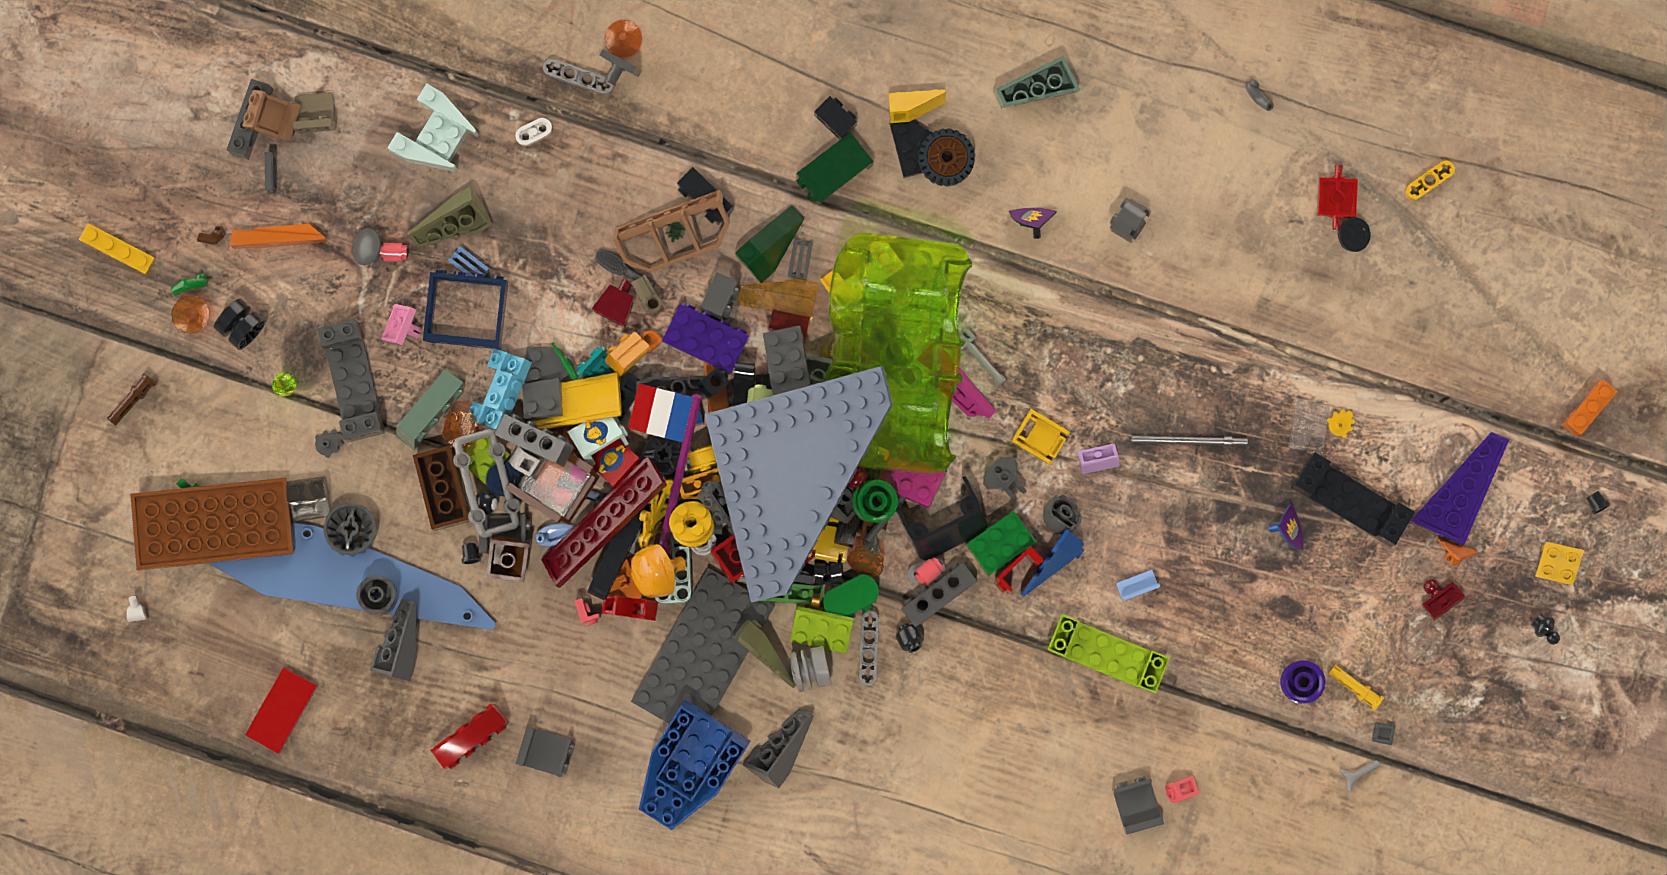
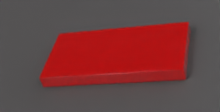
M283 667L245 735L280 754L318 686Z

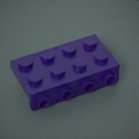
M679 304L662 342L711 366L718 367L731 375L735 368V362L738 361L749 340L748 332L738 327L735 330L729 327L730 324L720 319L718 322L712 319L713 316L703 311L701 314L695 311L696 308L690 304Z

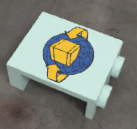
M617 416L581 423L568 431L583 459L591 466L595 465L591 455L617 439L621 438L625 446L629 444L625 438L628 434L624 427H618L617 425L620 423Z

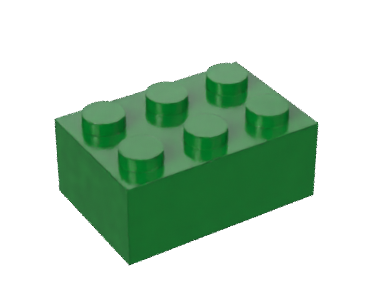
M1013 511L967 543L966 547L989 577L1030 546L1034 545L1036 541Z

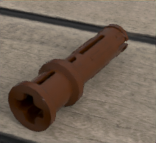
M143 373L139 382L135 386H131V392L107 417L111 423L117 426L139 399H144L152 386H156V383L149 376Z

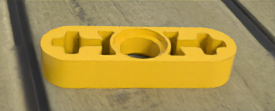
M1442 161L1410 183L1405 189L1406 197L1409 200L1416 201L1450 178L1455 171L1453 163ZM1443 167H1449V174L1445 172L1440 176L1437 175ZM1425 177H1434L1435 184L1432 186L1427 185ZM1420 185L1423 187L1417 192V195H1411V187L1413 189H1416Z

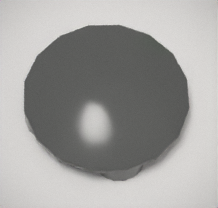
M370 228L363 229L356 235L352 244V255L359 265L366 266L372 262L379 261L382 235Z

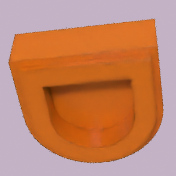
M647 330L641 335L642 340L650 346L649 354L662 343V338L653 330Z

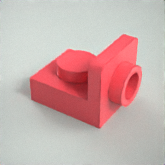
M582 598L575 600L581 623H586L587 626L598 623L597 619L601 618L599 613L588 616V613L591 612L588 601L584 602Z
M1193 775L1165 785L1166 795L1172 804L1199 794Z

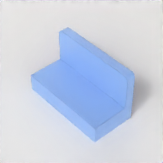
M1153 570L1118 582L1116 586L1123 602L1160 587V584L1157 583Z

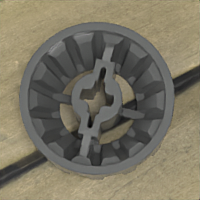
M346 503L335 507L327 515L324 522L323 531L328 545L333 551L338 552L342 556L350 555L354 557L356 554L365 553L366 549L374 544L375 536H377L376 522L373 515L367 508L359 504ZM356 521L363 525L365 532H360ZM351 525H352L354 531L351 532L350 537H349V534H348L347 531L350 530V527H351ZM338 533L343 534L346 544L340 541ZM359 535H364L358 544L353 545L354 540L358 539Z

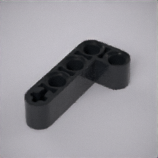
M735 362L733 406L747 403L748 389L754 387L755 363Z

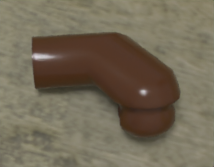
M216 226L210 235L199 233L197 241L215 245L224 238V228Z

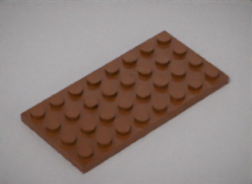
M287 478L130 494L137 571L294 554Z

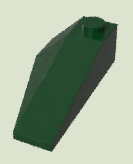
M791 205L735 252L736 258L762 284L776 271L790 243L802 225L804 218Z

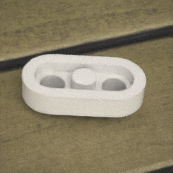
M539 118L520 127L516 132V140L522 146H530L548 137L552 133V125L549 120ZM541 126L546 127L544 132L540 131ZM528 134L529 139L523 140V135Z

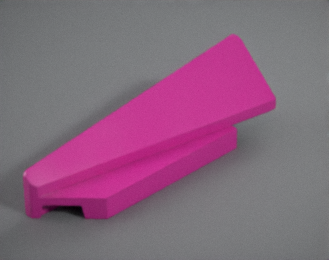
M934 341L916 359L931 371L927 376L967 416L975 417L980 415L990 418L995 413L994 407L937 341Z

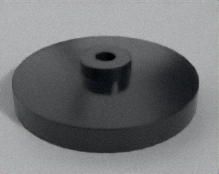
M1355 217L1348 218L1342 222L1338 230V240L1345 250L1359 252L1369 244L1371 232L1364 220Z

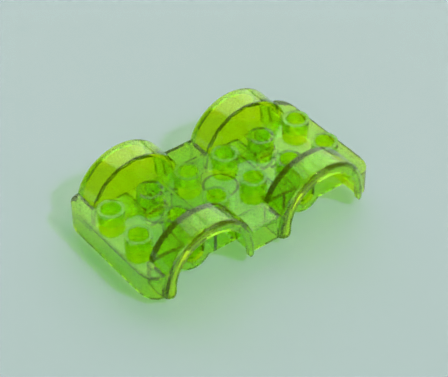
M858 233L847 239L839 250L833 268L829 295V320L831 329L835 333L833 361L826 371L823 382L884 366L893 406L887 412L882 426L871 441L870 447L858 467L931 475L947 470L951 462L956 458V455L952 454L949 448L948 426L952 399L957 386L962 382V375L959 373L960 351L966 342V339H961L959 335V300L964 278L972 267V261L968 258L967 251L960 245L872 233Z

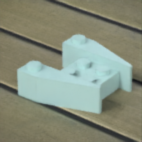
M426 83L417 101L420 105L433 111L432 115L415 142L397 132L389 144L388 150L406 162L457 172V167L450 162L468 132L476 137L479 134L443 92Z

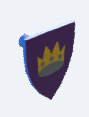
M1289 503L1279 523L1269 525L1268 529L1269 532L1280 531L1286 543L1291 547L1304 550L1299 518L1294 507Z

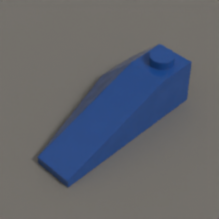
M1066 529L1027 584L1021 596H1026L1070 563L1075 557L1079 559L1084 552L1082 548L1084 543Z

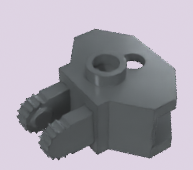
M1013 457L999 458L985 471L983 485L988 490L1001 489L1014 502L1018 498L1008 488L1014 483L1021 493L1027 492L1017 480L1016 470L1018 462ZM995 468H999L1001 472L996 473Z

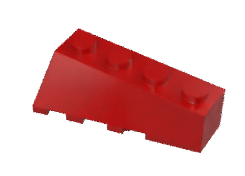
M489 704L485 707L487 709L485 712L482 711L472 717L470 723L467 722L455 731L454 735H449L430 750L443 769L448 767L450 770L460 764L458 760L463 756L468 758L475 753L474 748L479 744L484 746L491 741L490 736L494 733L498 735L507 729L505 725L509 722L496 704Z

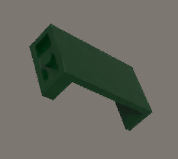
M850 132L796 173L798 178L796 182L801 189L806 188L809 192L807 196L813 204L817 203L821 206L822 201L864 169L867 168L868 170L874 165V161Z

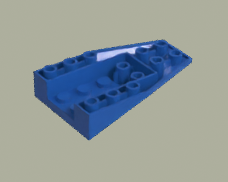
M685 699L651 752L639 810L670 830L674 829L718 794L751 741Z

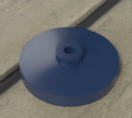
M504 461L509 483L517 487L520 483V473L509 462ZM495 463L486 473V485L492 493L498 496H505Z

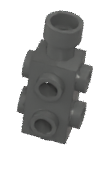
M717 481L705 482L697 494L698 498L707 507L716 524L726 523V528L730 534H734L722 484Z

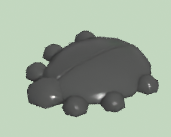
M325 430L321 436H315L316 450L321 455H325L326 458H329L333 452L338 453V446L341 447L343 445L341 442L343 439L342 434H336L335 430H332L331 433Z

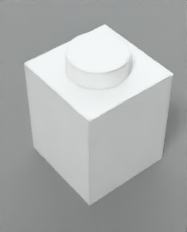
M518 446L508 462L516 470L530 477L540 460L535 454Z

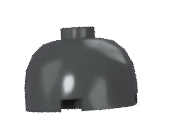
M1056 495L1051 498L1045 505L1042 515L1046 526L1056 534H1063L1066 529L1070 532L1075 530L1080 525L1082 516L1081 513L1078 515L1076 510L1078 508L1077 504L1065 495L1059 497Z

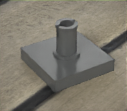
M602 49L599 55L612 62L611 65L613 66L605 81L614 86L622 71L625 72L626 70L637 77L642 71Z

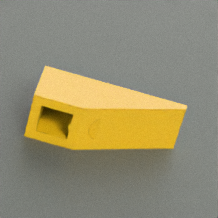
M935 89L931 91L888 93L890 123L910 122L945 104L946 91Z

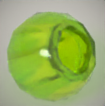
M280 373L273 378L272 388L279 396H290L296 389V381L292 375Z

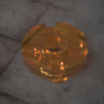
M465 410L450 412L444 423L443 439L447 440L449 445L454 447L457 438L479 432V427H476L475 421L477 420L475 416ZM461 425H462V430H464L463 433H460V432H459V427H460ZM477 440L462 444V448L472 446Z

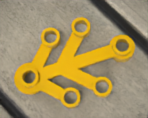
M665 479L667 486L662 489L663 493L659 502L658 494L649 502L651 504V512L642 510L639 519L644 523L643 532L638 538V543H640L639 545L642 549L653 545L655 535L660 533L663 528V522L660 520L666 515L668 503H665L667 495L671 494L674 481L672 479Z

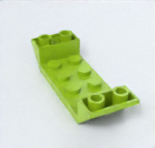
M1061 614L1047 649L1070 661L1154 694L1157 693L1170 657L1122 640Z

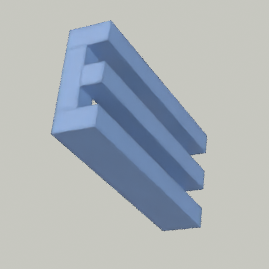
M461 246L448 259L451 264L460 271L465 272L467 276L473 275L455 262L456 258L478 274L486 275L490 270ZM461 252L483 268L484 271H479L459 254Z

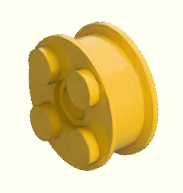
M712 445L697 449L688 455L691 465L689 471L692 470L693 474L717 466Z
M690 501L682 503L674 509L670 516L669 525L674 538L685 547L701 546L713 535V518L707 507L699 502ZM696 522V525L693 527H688L689 523Z

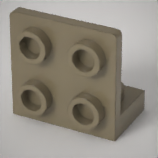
M332 93L295 96V103L301 105L297 120L293 122V129L298 134L335 130Z

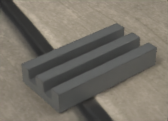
M264 152L265 190L268 193H275L276 156L272 152Z
M794 239L788 277L807 280L813 242ZM797 245H801L796 274H792ZM808 246L804 274L800 275L804 247Z

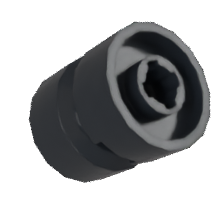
M841 559L838 562L829 561V563H826L825 560H814L815 585H826L827 582H830L831 585L842 584Z

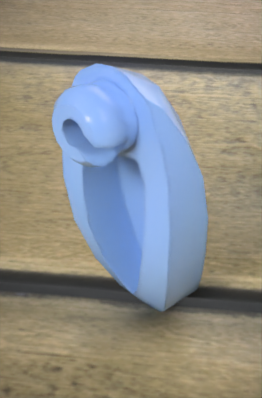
M561 522L549 524L536 533L535 540L542 546H555L576 525L571 523L568 525Z

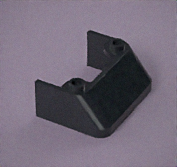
M966 476L961 479L969 495L960 504V509L964 516L930 533L921 522H915L908 526L901 510H896V514L917 556L921 560L926 561L937 557L986 531L987 521Z

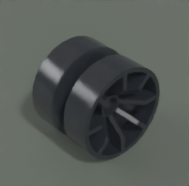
M241 298L232 302L220 314L214 324V329L223 337L230 335L228 341L238 350L248 346L258 336L266 323V320L257 312L250 313L251 307Z

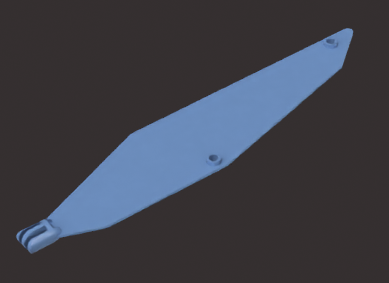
M291 522L294 552L292 555L208 563L265 596L363 611L365 610L357 601V588L367 577L381 575L389 579L395 585L398 592L397 604L393 611L388 613L390 615L395 614L401 600L405 599L416 602V619L492 630L496 626L495 622L461 586L370 548L366 549L365 553L356 554L354 557L350 555L342 556L330 548L325 539L323 529L313 525ZM310 531L311 535L309 537H305V532ZM338 535L340 541L346 544L345 538ZM377 591V594L373 595V597L378 600L381 594ZM467 613L471 614V618L469 620H465L464 618L465 614Z

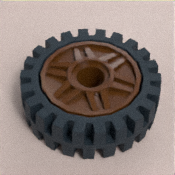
M949 128L936 130L923 141L919 149L918 163L921 172L933 184L936 183L939 186L943 185L945 187L954 186L964 181L971 173L975 163L974 147L971 141L966 138V135L959 133L960 131H954ZM942 154H949L952 160L945 162L942 159Z

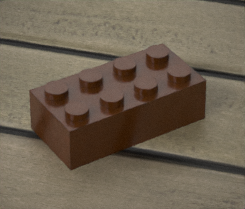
M450 445L413 455L431 530L433 531L470 522L468 519L469 508L459 469L453 463L454 449Z

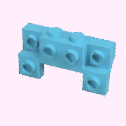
M494 348L487 366L495 369L496 373L483 405L472 401L466 420L496 431L503 415H511L532 362Z

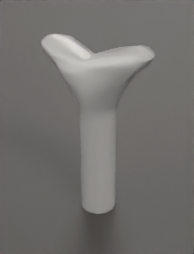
M1378 760L1369 763L1355 772L1340 769L1341 774L1346 777L1348 792L1352 791V787L1357 779L1380 767Z

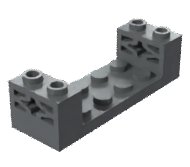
M352 319L317 328L321 347L326 350L342 418L339 424L343 440L349 443L385 434L360 323Z

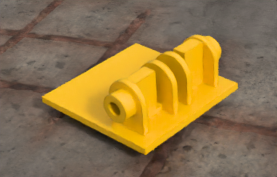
M1546 541L1541 548L1543 553L1535 577L1573 585L1584 550Z

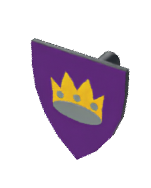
M1022 208L1009 211L1011 218L1019 223L1020 226L1033 228L1034 239L1041 238L1040 228L1057 213L1055 210L1044 208Z

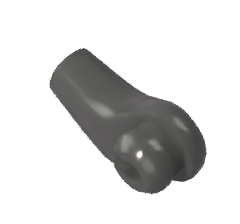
M1251 79L1245 85L1248 94L1260 107L1271 111L1274 107L1273 102L1257 90L1259 83Z

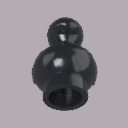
M1540 614L1531 623V626L1535 628L1536 636H1546L1547 642L1551 645L1559 643L1560 635L1553 631L1555 620Z

